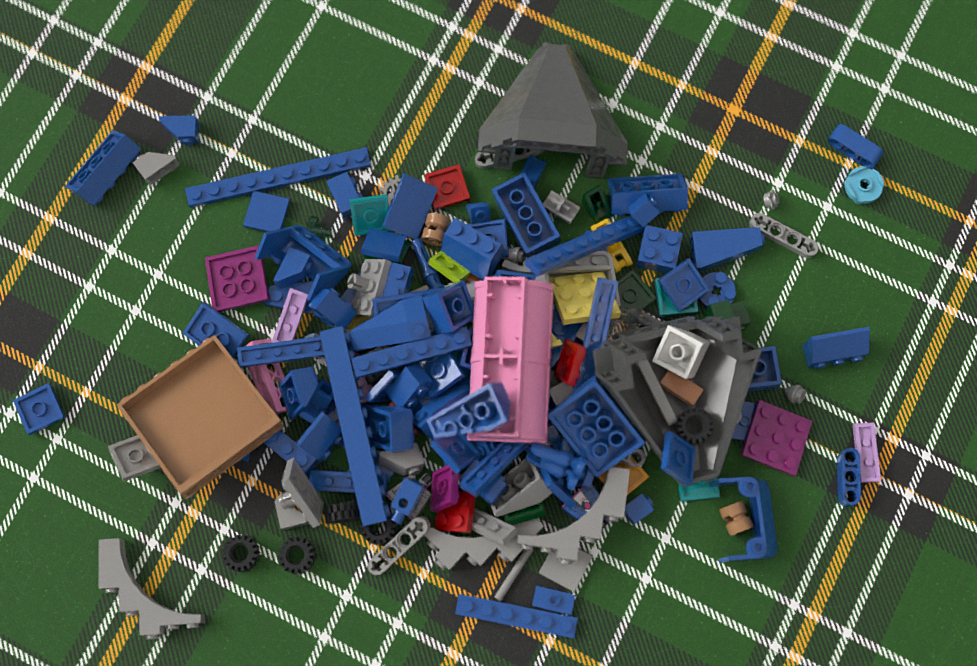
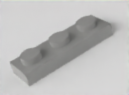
M474 508L471 530L503 546L518 533L516 527Z

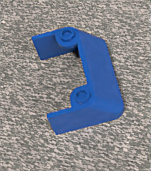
M300 225L265 232L254 257L256 260L270 257L276 264L281 265L289 247L309 254L314 262L312 272L307 275L314 281L307 296L309 301L314 299L321 288L334 289L351 267V262L307 228Z
M753 477L722 478L710 482L709 487L738 485L741 495L749 497L751 518L754 525V538L750 539L746 544L747 555L719 558V563L773 558L777 554V541L768 483Z

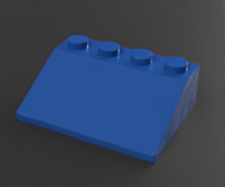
M596 375L580 385L547 414L578 455L588 459L586 465L596 477L645 444L643 436Z

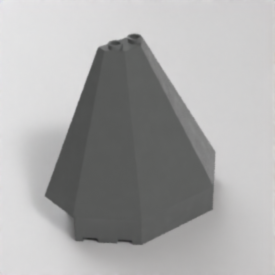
M549 42L543 43L542 47L536 50L478 130L476 142L478 152L494 153L493 169L511 170L516 148L591 154L585 169V177L604 178L609 164L627 165V147L629 145L575 52L571 50V46L568 44L554 45Z
M696 317L675 319L615 333L612 336L613 340H606L601 344V348L593 350L595 375L662 461L665 432L671 431L679 436L676 427L677 422L670 426L666 424L636 363L646 361L647 358L660 384L668 369L652 360L668 325L694 333L710 341L695 377L688 379L704 389L693 407L662 388L677 421L685 410L695 407L706 410L705 412L709 413L714 421L713 433L708 440L698 445L691 444L696 448L692 485L695 482L710 481L712 478L719 476L762 351L761 348L742 339L740 317L722 320V317H706V319L696 320ZM693 418L688 421L687 428L691 433L697 434L702 431L703 424L699 419ZM675 479L681 486H686L677 479Z

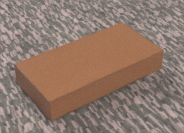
M668 370L660 382L662 388L693 407L704 390L690 380Z

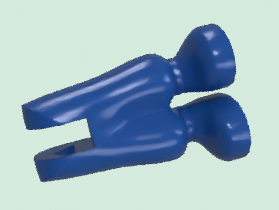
M533 442L531 451L526 458L527 461L556 478L565 476L567 478V488L572 491L588 460L584 457L576 458L569 452L553 449L537 442Z

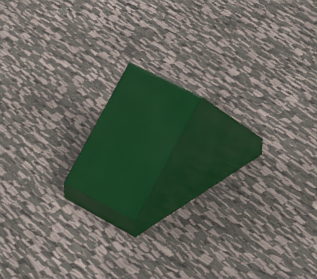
M597 185L583 193L581 203L595 224L612 217L601 185Z

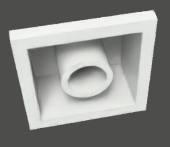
M668 325L652 361L685 379L693 378L710 341L694 333Z

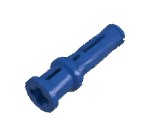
M421 238L413 240L411 246L424 272L423 279L427 281L430 289L444 287L445 285L441 283L438 276L439 271L428 264L430 258Z

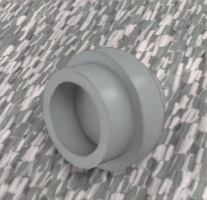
M795 385L785 388V394L791 403L801 404L806 395V390L801 385Z

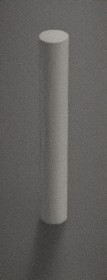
M524 549L494 596L499 601L503 599L533 550Z

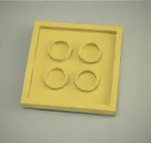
M604 272L549 277L550 283L554 284L553 299L563 325L588 322L597 278L606 279ZM616 300L614 301L611 319L620 318L621 315Z

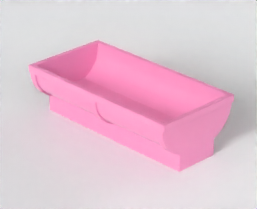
M485 277V280L475 282L474 284L475 300L470 394L489 383L502 382L510 399V413L508 422L493 430L468 433L467 440L547 443L554 284L527 280L525 277Z

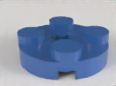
M713 272L703 277V280L710 289L698 298L704 307L708 308L710 304L727 300L730 301V304L736 296V289L733 281L725 273ZM713 287L721 290L719 296L712 294Z

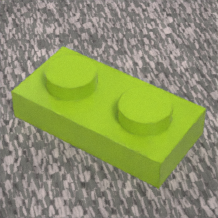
M442 251L431 257L428 263L454 283L467 279L470 274L469 270Z

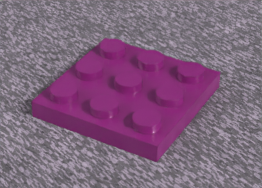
M259 245L205 258L212 307L218 312L270 301L263 259L256 260L254 258Z
M758 400L740 456L790 476H796L812 421Z

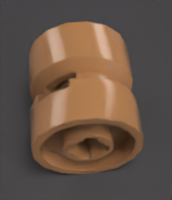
M428 213L425 222L427 227L423 229L421 240L430 245L442 246L444 234L450 226L451 219L443 214Z
M743 501L719 510L722 519L727 521L726 528L730 536L754 527L750 516H746L747 509Z

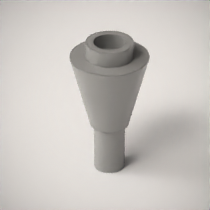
M521 247L509 248V257L502 259L519 265L520 262H523L524 251L521 250Z

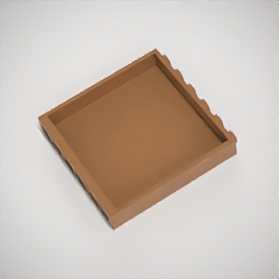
M215 335L205 339L200 346L188 351L186 356L174 361L169 368L157 373L152 380L139 386L134 393L125 396L117 404L119 410L185 500L284 428L281 420Z

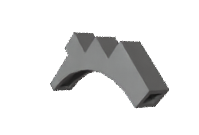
M616 467L608 469L605 483L598 499L578 521L550 534L537 536L518 535L517 544L521 545V549L533 550V547L541 548V552L553 553V550H557L556 559H560V563L572 565V561H577L580 538H583V542L595 543V540L601 539L603 517H606V520L611 522H618V519L624 518L630 470Z
M537 519L513 525L518 533L505 546L485 536L477 538L456 537L442 533L432 527L424 536L428 539L426 543L434 551L437 548L439 549V552L435 555V558L438 559L435 563L442 570L447 568L450 571L465 554L468 555L466 559L473 566L478 564L481 567L496 550L499 551L497 555L504 562L509 560L512 563L524 550L521 549V545L517 544L518 535L536 536L543 529L544 525ZM418 523V526L413 531L416 533L418 530L423 529L424 523Z
M120 538L99 540V589H104L105 593H116L119 589V612L126 613V616H137L139 612V636H146V640L159 639V635L165 634V626L166 630L179 629V625H187V628H199L200 623H205V615L173 611L160 605L147 595L137 583L130 570L126 557L125 540Z

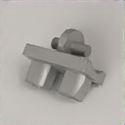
M552 190L543 203L547 211L571 224L580 210L579 206Z

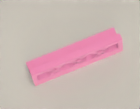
M271 340L251 341L246 346L271 343ZM272 364L274 372L269 370L267 365L248 367L256 389L274 413L279 415L282 412H287L286 407H282L279 400L282 397L281 392L273 384L274 379L281 383L285 378L280 364Z

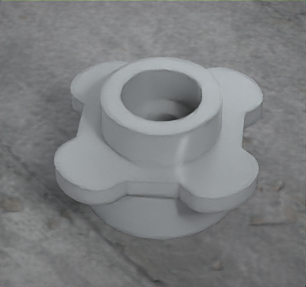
M773 189L764 194V203L767 208L774 210L779 204V196Z

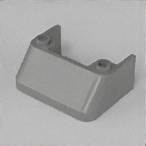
M597 251L539 277L536 276L535 281L550 283L549 277L592 272H604L606 279L616 281L611 255L606 251ZM617 287L615 300L619 307L621 304Z

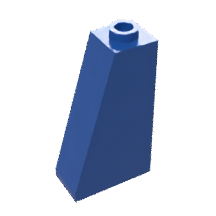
M760 227L692 232L690 236L692 261L699 273L757 252L765 243L764 233H761Z

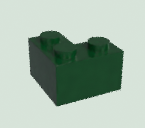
M727 300L710 304L704 314L705 319L706 317H722V320L740 317L741 332L746 330V327L751 323L745 301L730 304V301Z

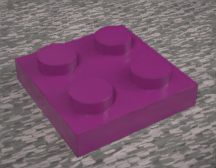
M448 465L432 472L430 511L439 512L457 504L459 499L458 481L460 479V472L455 474Z

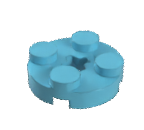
M865 166L857 167L849 173L844 181L845 191L856 204L872 203L881 195L884 181L880 173L875 169L871 170ZM861 181L863 183H868V186L866 187L867 189H864L860 186Z

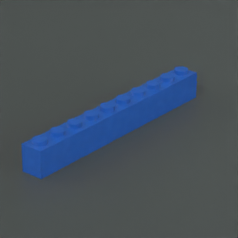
M343 326L321 331L319 333L363 526H369L389 521L388 516H391L390 508L384 502L386 490L384 484L381 485L379 477L382 476L380 465H376L375 457H377L375 445H371L370 438H373L371 426H367L366 419L369 418L366 407H363L361 401L364 399L362 387L358 388L357 380H360V378H356L351 358L355 357L353 349L350 350L348 343L351 342L349 331H346Z

